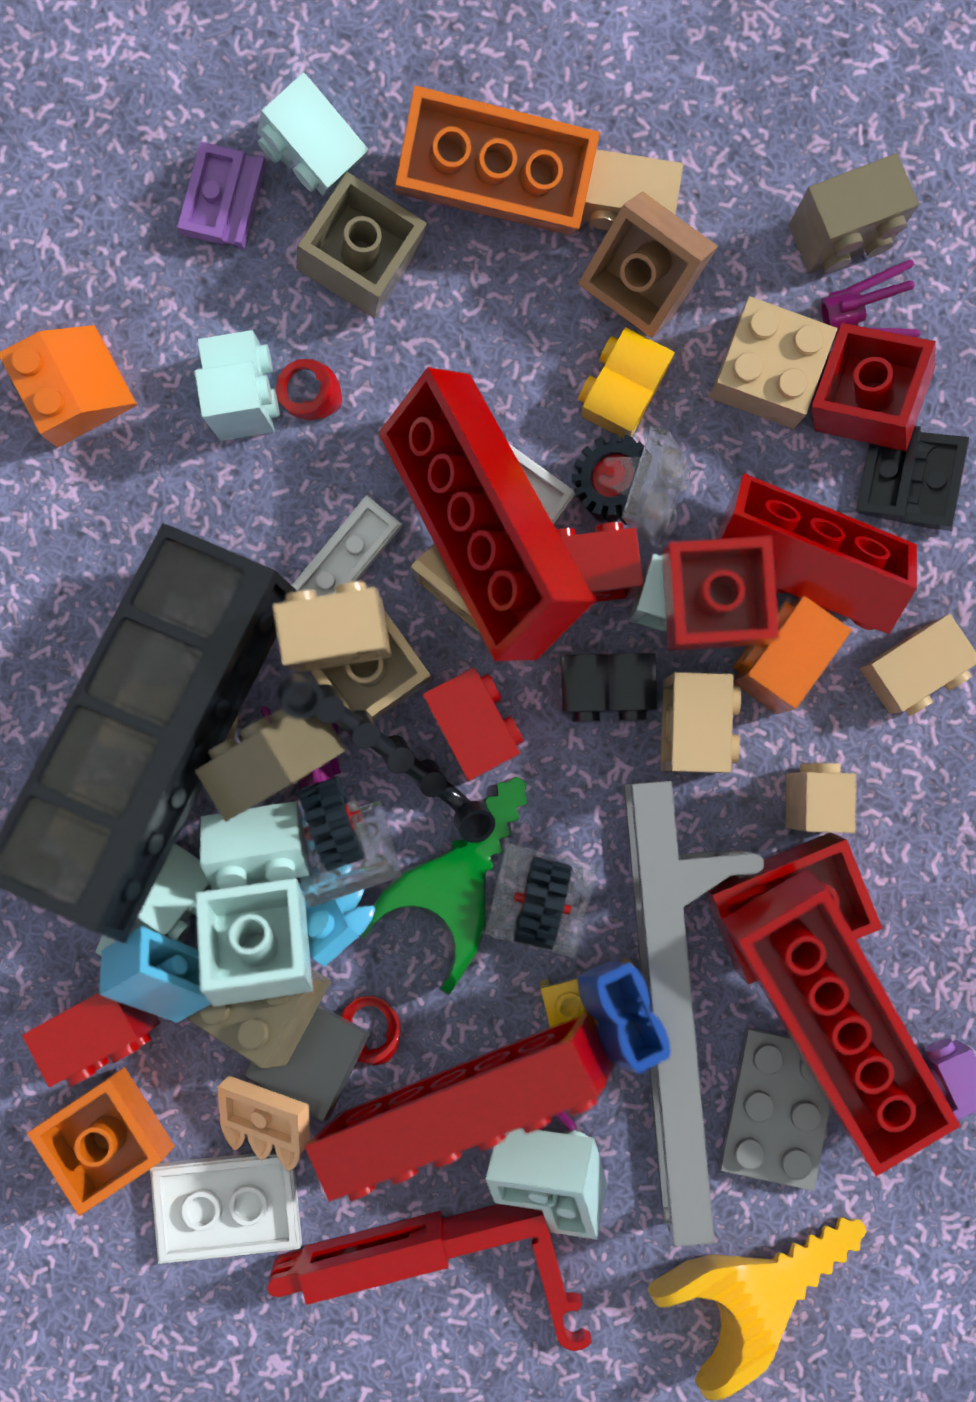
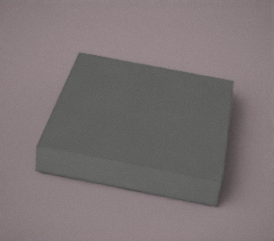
M319 1004L286 1066L262 1069L251 1061L244 1076L270 1091L308 1104L309 1114L323 1122L327 1121L332 1115L370 1032Z

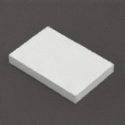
M271 1151L264 1160H259L255 1153L164 1162L150 1169L158 1264L301 1248L302 1237L295 1168L290 1171L286 1170L280 1162L276 1151Z

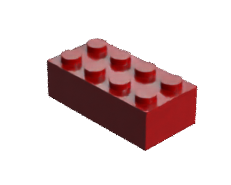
M743 473L721 519L716 540L772 536L777 593H790L799 598L805 596L827 612L833 611L850 618L861 628L867 630L877 629L890 634L917 590V544Z

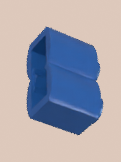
M607 961L578 975V990L582 1003L588 1013L598 1021L600 1044L607 1058L616 1067L641 1073L670 1058V1042L665 1027L660 1019L649 1010L650 998L646 983L632 964L629 962Z

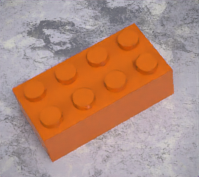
M414 85L393 193L571 235L580 229L600 132Z

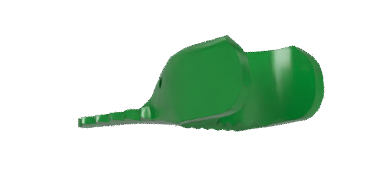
M518 777L512 778L509 782L497 783L498 796L486 797V806L495 818L493 833L486 840L478 843H470L464 839L454 840L451 843V850L400 872L382 891L373 906L376 908L374 916L368 927L359 936L365 940L372 928L384 916L399 909L415 908L434 915L445 926L452 942L453 958L448 973L439 988L440 991L448 996L454 990L475 957L486 929L485 884L486 872L493 869L491 856L502 853L499 840L510 837L511 833L508 823L519 820L516 808L528 803L525 796L526 783Z

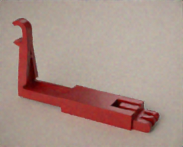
M496 1204L446 1218L442 1217L440 1210L306 1245L301 1250L282 1254L274 1259L267 1286L269 1294L273 1297H282L302 1291L305 1303L309 1305L449 1268V1259L532 1237V1247L558 1342L562 1347L571 1351L585 1349L592 1343L590 1332L584 1328L577 1332H570L565 1327L563 1316L569 1311L577 1312L582 1305L581 1295L575 1292L566 1293L552 1235L543 1211L538 1209Z

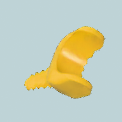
M839 1217L835 1229L824 1225L819 1238L809 1234L804 1246L792 1243L788 1255L777 1252L772 1259L708 1254L682 1262L649 1284V1295L658 1307L674 1306L696 1297L715 1300L721 1319L719 1342L713 1354L702 1364L695 1378L696 1385L705 1399L716 1401L725 1399L767 1370L774 1359L796 1301L805 1299L807 1286L818 1287L819 1278L822 1273L826 1275L833 1273L834 1262L845 1263L848 1250L855 1252L860 1250L861 1239L866 1234L865 1225L861 1220H847Z

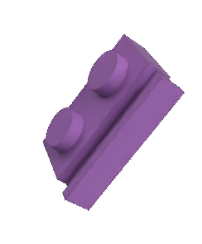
M200 141L177 226L180 234L221 245L227 243L237 246L238 249L245 250L267 167L265 157L257 155L256 158L245 155L243 151Z

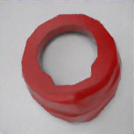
M297 359L287 364L278 375L275 390L278 401L294 417L307 421L325 419L341 408L342 395L340 383L334 372L327 365L314 359ZM310 370L315 373L316 379L321 382L319 393L312 402H292L287 395L288 382L292 375L298 371Z
M375 995L357 997L345 1007L341 1017L353 1022V1017L362 1007L372 1006L383 1012L388 1024L386 1032L387 1042L379 1048L369 1049L365 1044L357 1062L373 1066L386 1064L391 1060L398 1048L401 1034L400 1018L391 1005Z

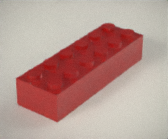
M427 367L378 434L494 661L537 660L596 600L471 375Z
M807 868L721 919L854 1147L876 1177L961 1127L830 892Z
M587 1012L338 1113L304 1147L328 1202L346 1195L349 1201H354L371 1193L376 1188L375 1184L390 1179L393 1185L404 1182L417 1174L419 1167L433 1162L435 1168L443 1167L461 1157L463 1150L477 1145L480 1151L487 1150L504 1141L507 1133L522 1128L524 1133H531L549 1124L553 1115L568 1110L569 1115L573 1116L591 1109L598 1103L597 1098L602 1089L606 1087V1082L614 1068V1064L607 1058L599 1041L598 1028L593 1017Z

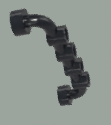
M305 673L291 674L281 682L278 688V699L287 715L295 719H306L316 714L320 721L336 723L348 732L356 747L361 749L371 748L383 758L391 772L407 774L415 780L425 796H437L447 803L456 812L454 815V825L465 841L470 843L482 842L493 833L495 818L484 803L470 801L459 789L447 781L435 761L431 759L420 761L414 757L404 738L398 735L387 737L380 732L379 727L369 712L365 710L353 712L346 707L334 686L329 684L318 686L316 680Z

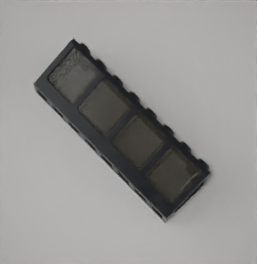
M162 523L0 830L1 890L94 932L122 943L126 942L202 789L203 784L195 770L212 761L208 751L225 742L278 635L273 604L286 602L285 595L297 592L276 570Z

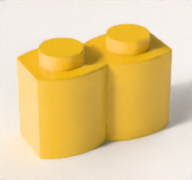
M625 327L619 339L611 336L599 358V361L604 363L605 366L597 378L591 375L587 378L579 394L578 401L584 403L581 417L613 434H618L623 439L625 435L632 437L661 384L675 352Z

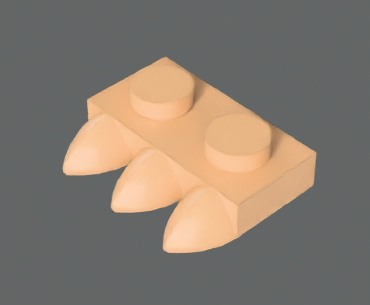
M228 1076L217 1086L220 1125L228 1144L233 1150H237L244 1143L247 1136L250 1146L259 1160L267 1158L273 1146H275L277 1156L285 1169L288 1171L294 1169L305 1149L304 1146L310 1141L309 1105Z

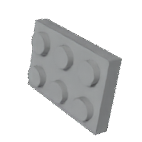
M749 1027L745 1028L718 1167L723 1172L814 1191L831 1106L790 1036Z

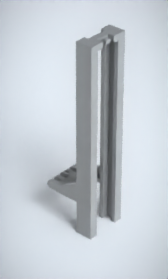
M672 781L623 784L640 974L649 992V1010L662 1022L670 1042V1058L649 1068L662 1217L668 1231H670L674 1247L715 1244L683 907L729 876L759 873L763 869L764 861L757 854L738 849L678 854Z

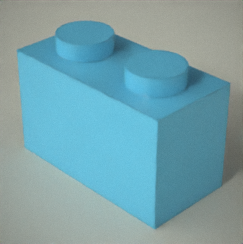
M142 926L131 932L125 943L116 941L102 949L99 995L176 1023L211 1005L210 1001L201 992L198 949Z

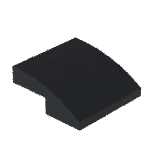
M915 426L906 451L869 443L857 504V513L920 527L952 531L969 446V437L921 432V426Z

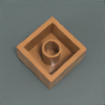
M641 192L623 204L579 280L578 285L653 338L671 321L718 246L649 195Z

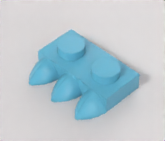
M343 866L327 872L318 868L305 881L299 884L305 897L310 955L313 960L324 967L365 931L376 910L374 906L356 907L362 898L365 888L362 885L346 887L354 872V867Z

